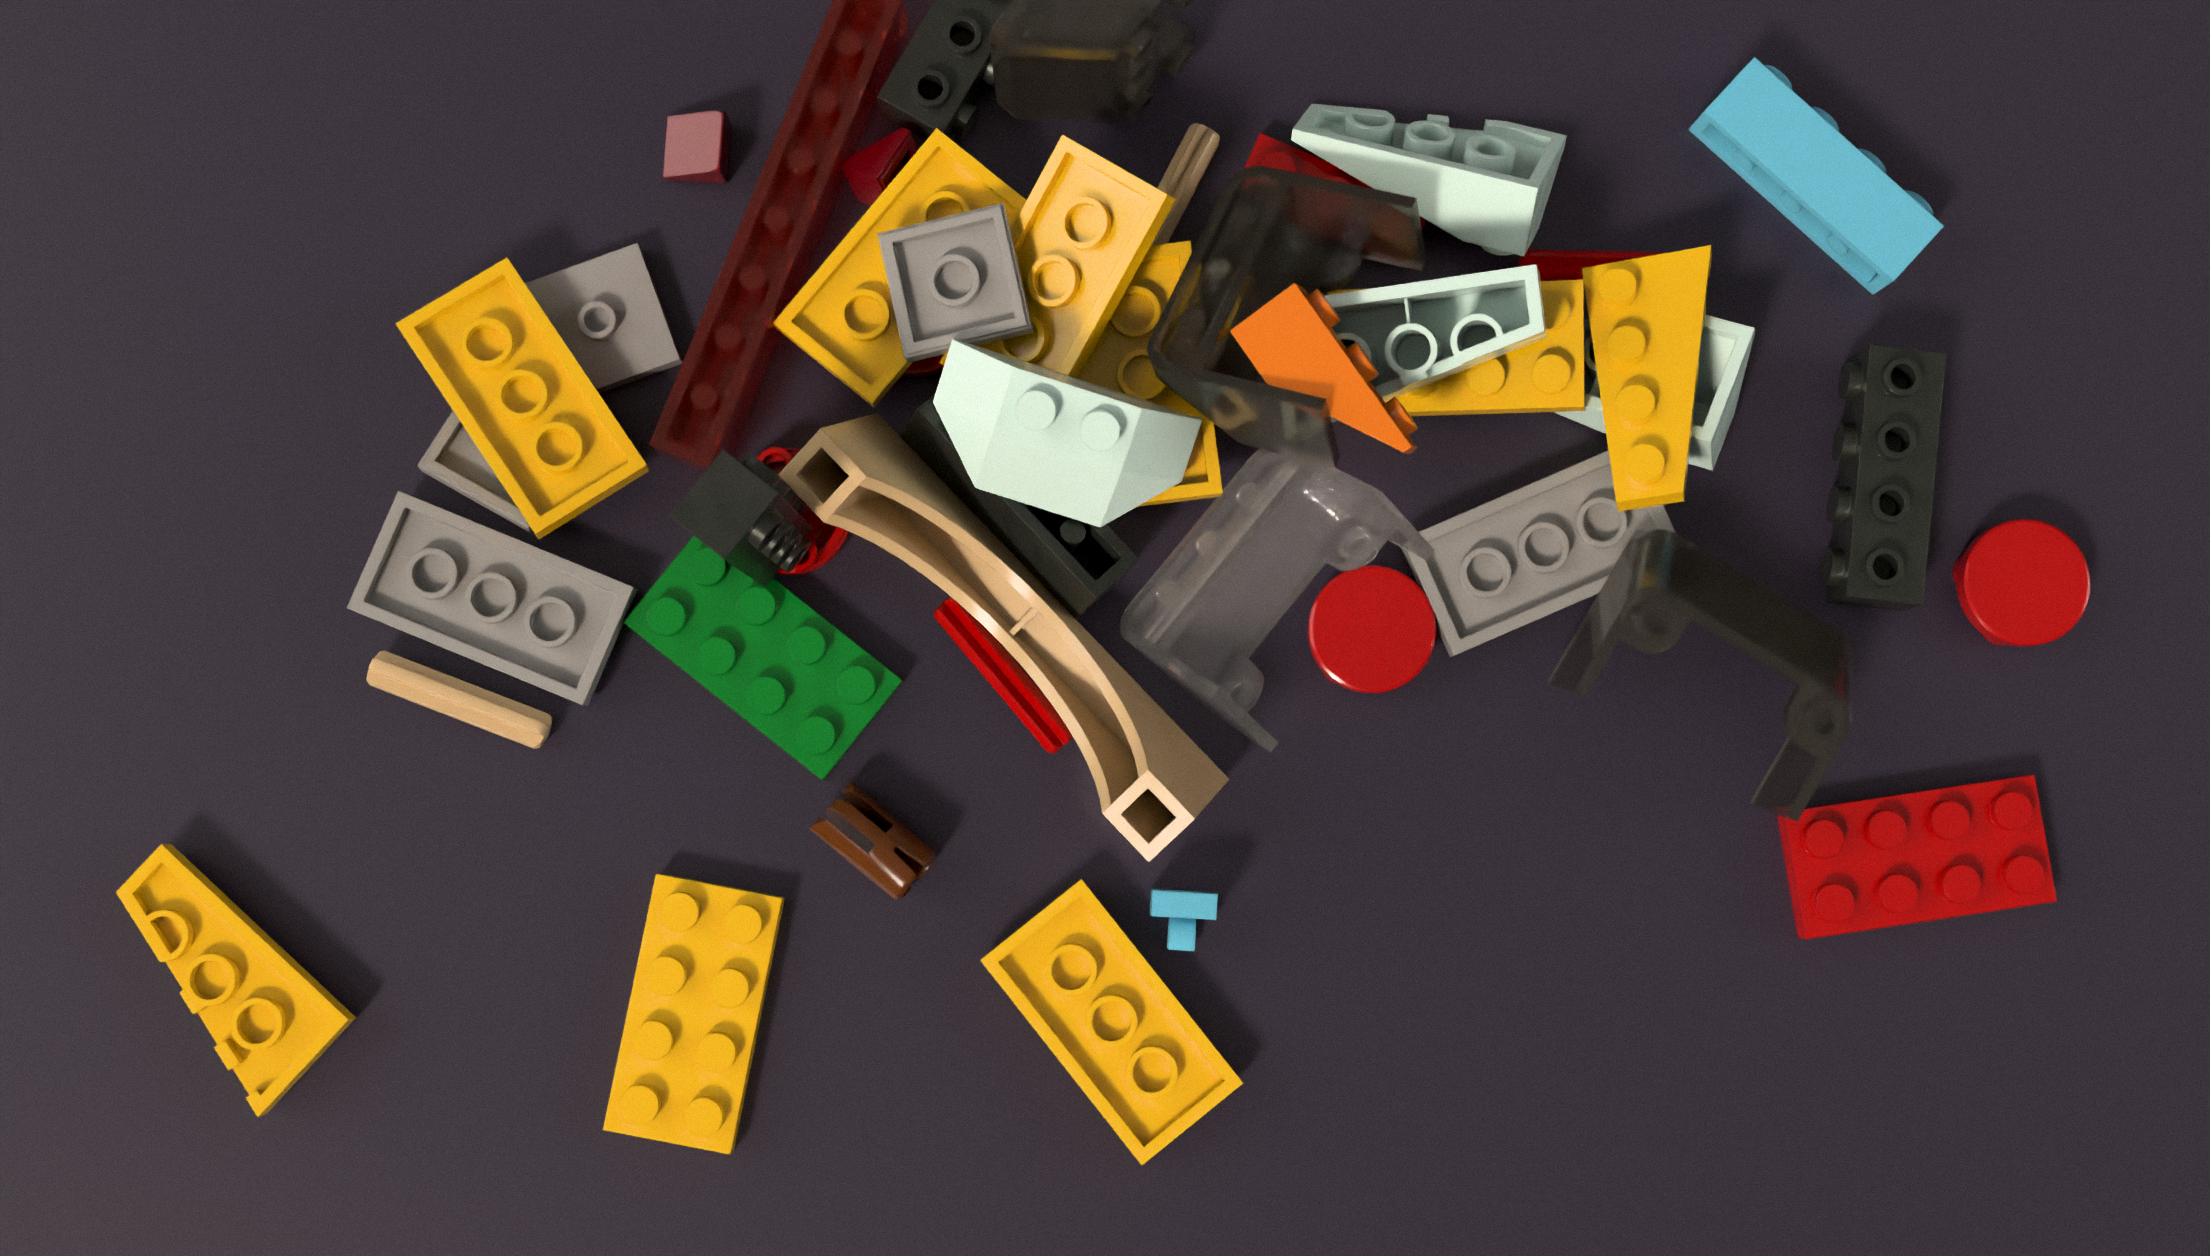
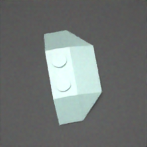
M952 339L933 400V404L975 488L1097 527L1104 526L1182 482L1202 419L956 339Z

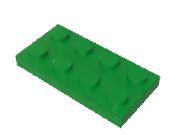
M695 536L690 539L623 622L822 781L829 777L904 682L774 578L766 587H763L725 561Z

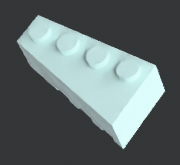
M1536 264L1324 295L1341 319L1332 328L1346 348H1349L1357 342L1378 370L1380 375L1370 382L1384 401H1388L1394 396H1401L1547 337L1540 272ZM1283 393L1288 433L1300 436L1338 421Z

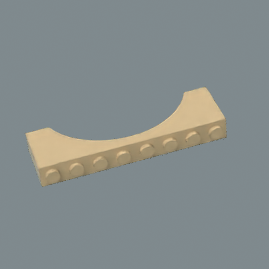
M878 413L820 428L778 474L824 523L861 536L916 569L965 608L1007 649L1051 702L1078 744L1095 781L1102 814L1148 862L1182 832L1230 780Z

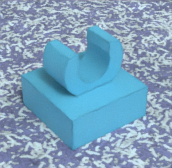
M1151 888L1149 914L1154 917H1169L1168 950H1195L1196 919L1216 920L1217 893Z

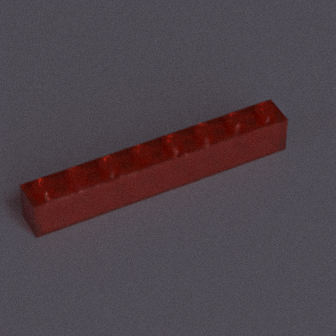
M832 0L649 443L662 457L704 473L723 449L730 455L732 454L781 335V332L776 329L773 322L799 291L845 179L841 166L856 152L877 101V95L884 84L907 28L908 18L904 0Z

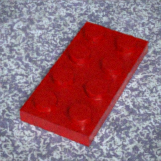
M2023 775L1776 812L1796 930L1800 939H1812L2057 902L2035 775Z

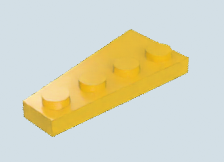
M161 844L116 891L158 960L166 962L183 989L179 993L192 1014L200 1016L217 1043L214 1049L228 1070H234L248 1092L249 1096L246 1099L257 1117L266 1115L356 1019L343 1004L172 844Z

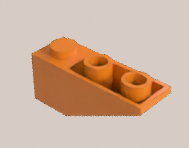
M1293 283L1230 330L1269 386L1403 453L1411 454L1418 449L1409 437L1410 434L1418 429L1417 425L1395 396L1386 403L1370 382L1380 375L1378 370L1357 342L1349 348H1346L1332 328L1341 319L1318 288L1308 295L1303 287Z

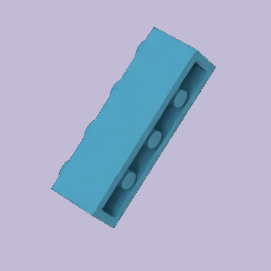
M1755 57L1688 129L1872 295L1892 283L1944 227L1933 216L1931 206L1923 197L1912 191H1904L1886 174V168L1877 156L1868 150L1857 149L1839 133L1838 124L1831 115L1818 107H1810L1792 91L1791 82L1785 74L1771 65H1763Z

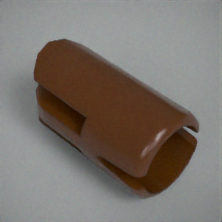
M850 781L842 790L847 802L836 798L825 809L831 822L819 817L809 829L891 898L901 900L912 889L910 885L916 878L920 879L936 858V852Z

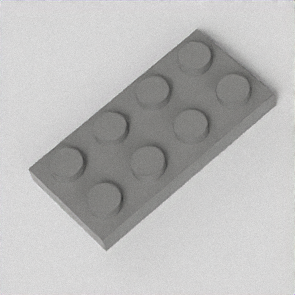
M1609 451L1399 541L1417 584L1424 591L1433 608L1436 627L1449 657L1686 556L1663 505L1618 512Z
M398 491L347 609L573 702L588 706L638 589Z

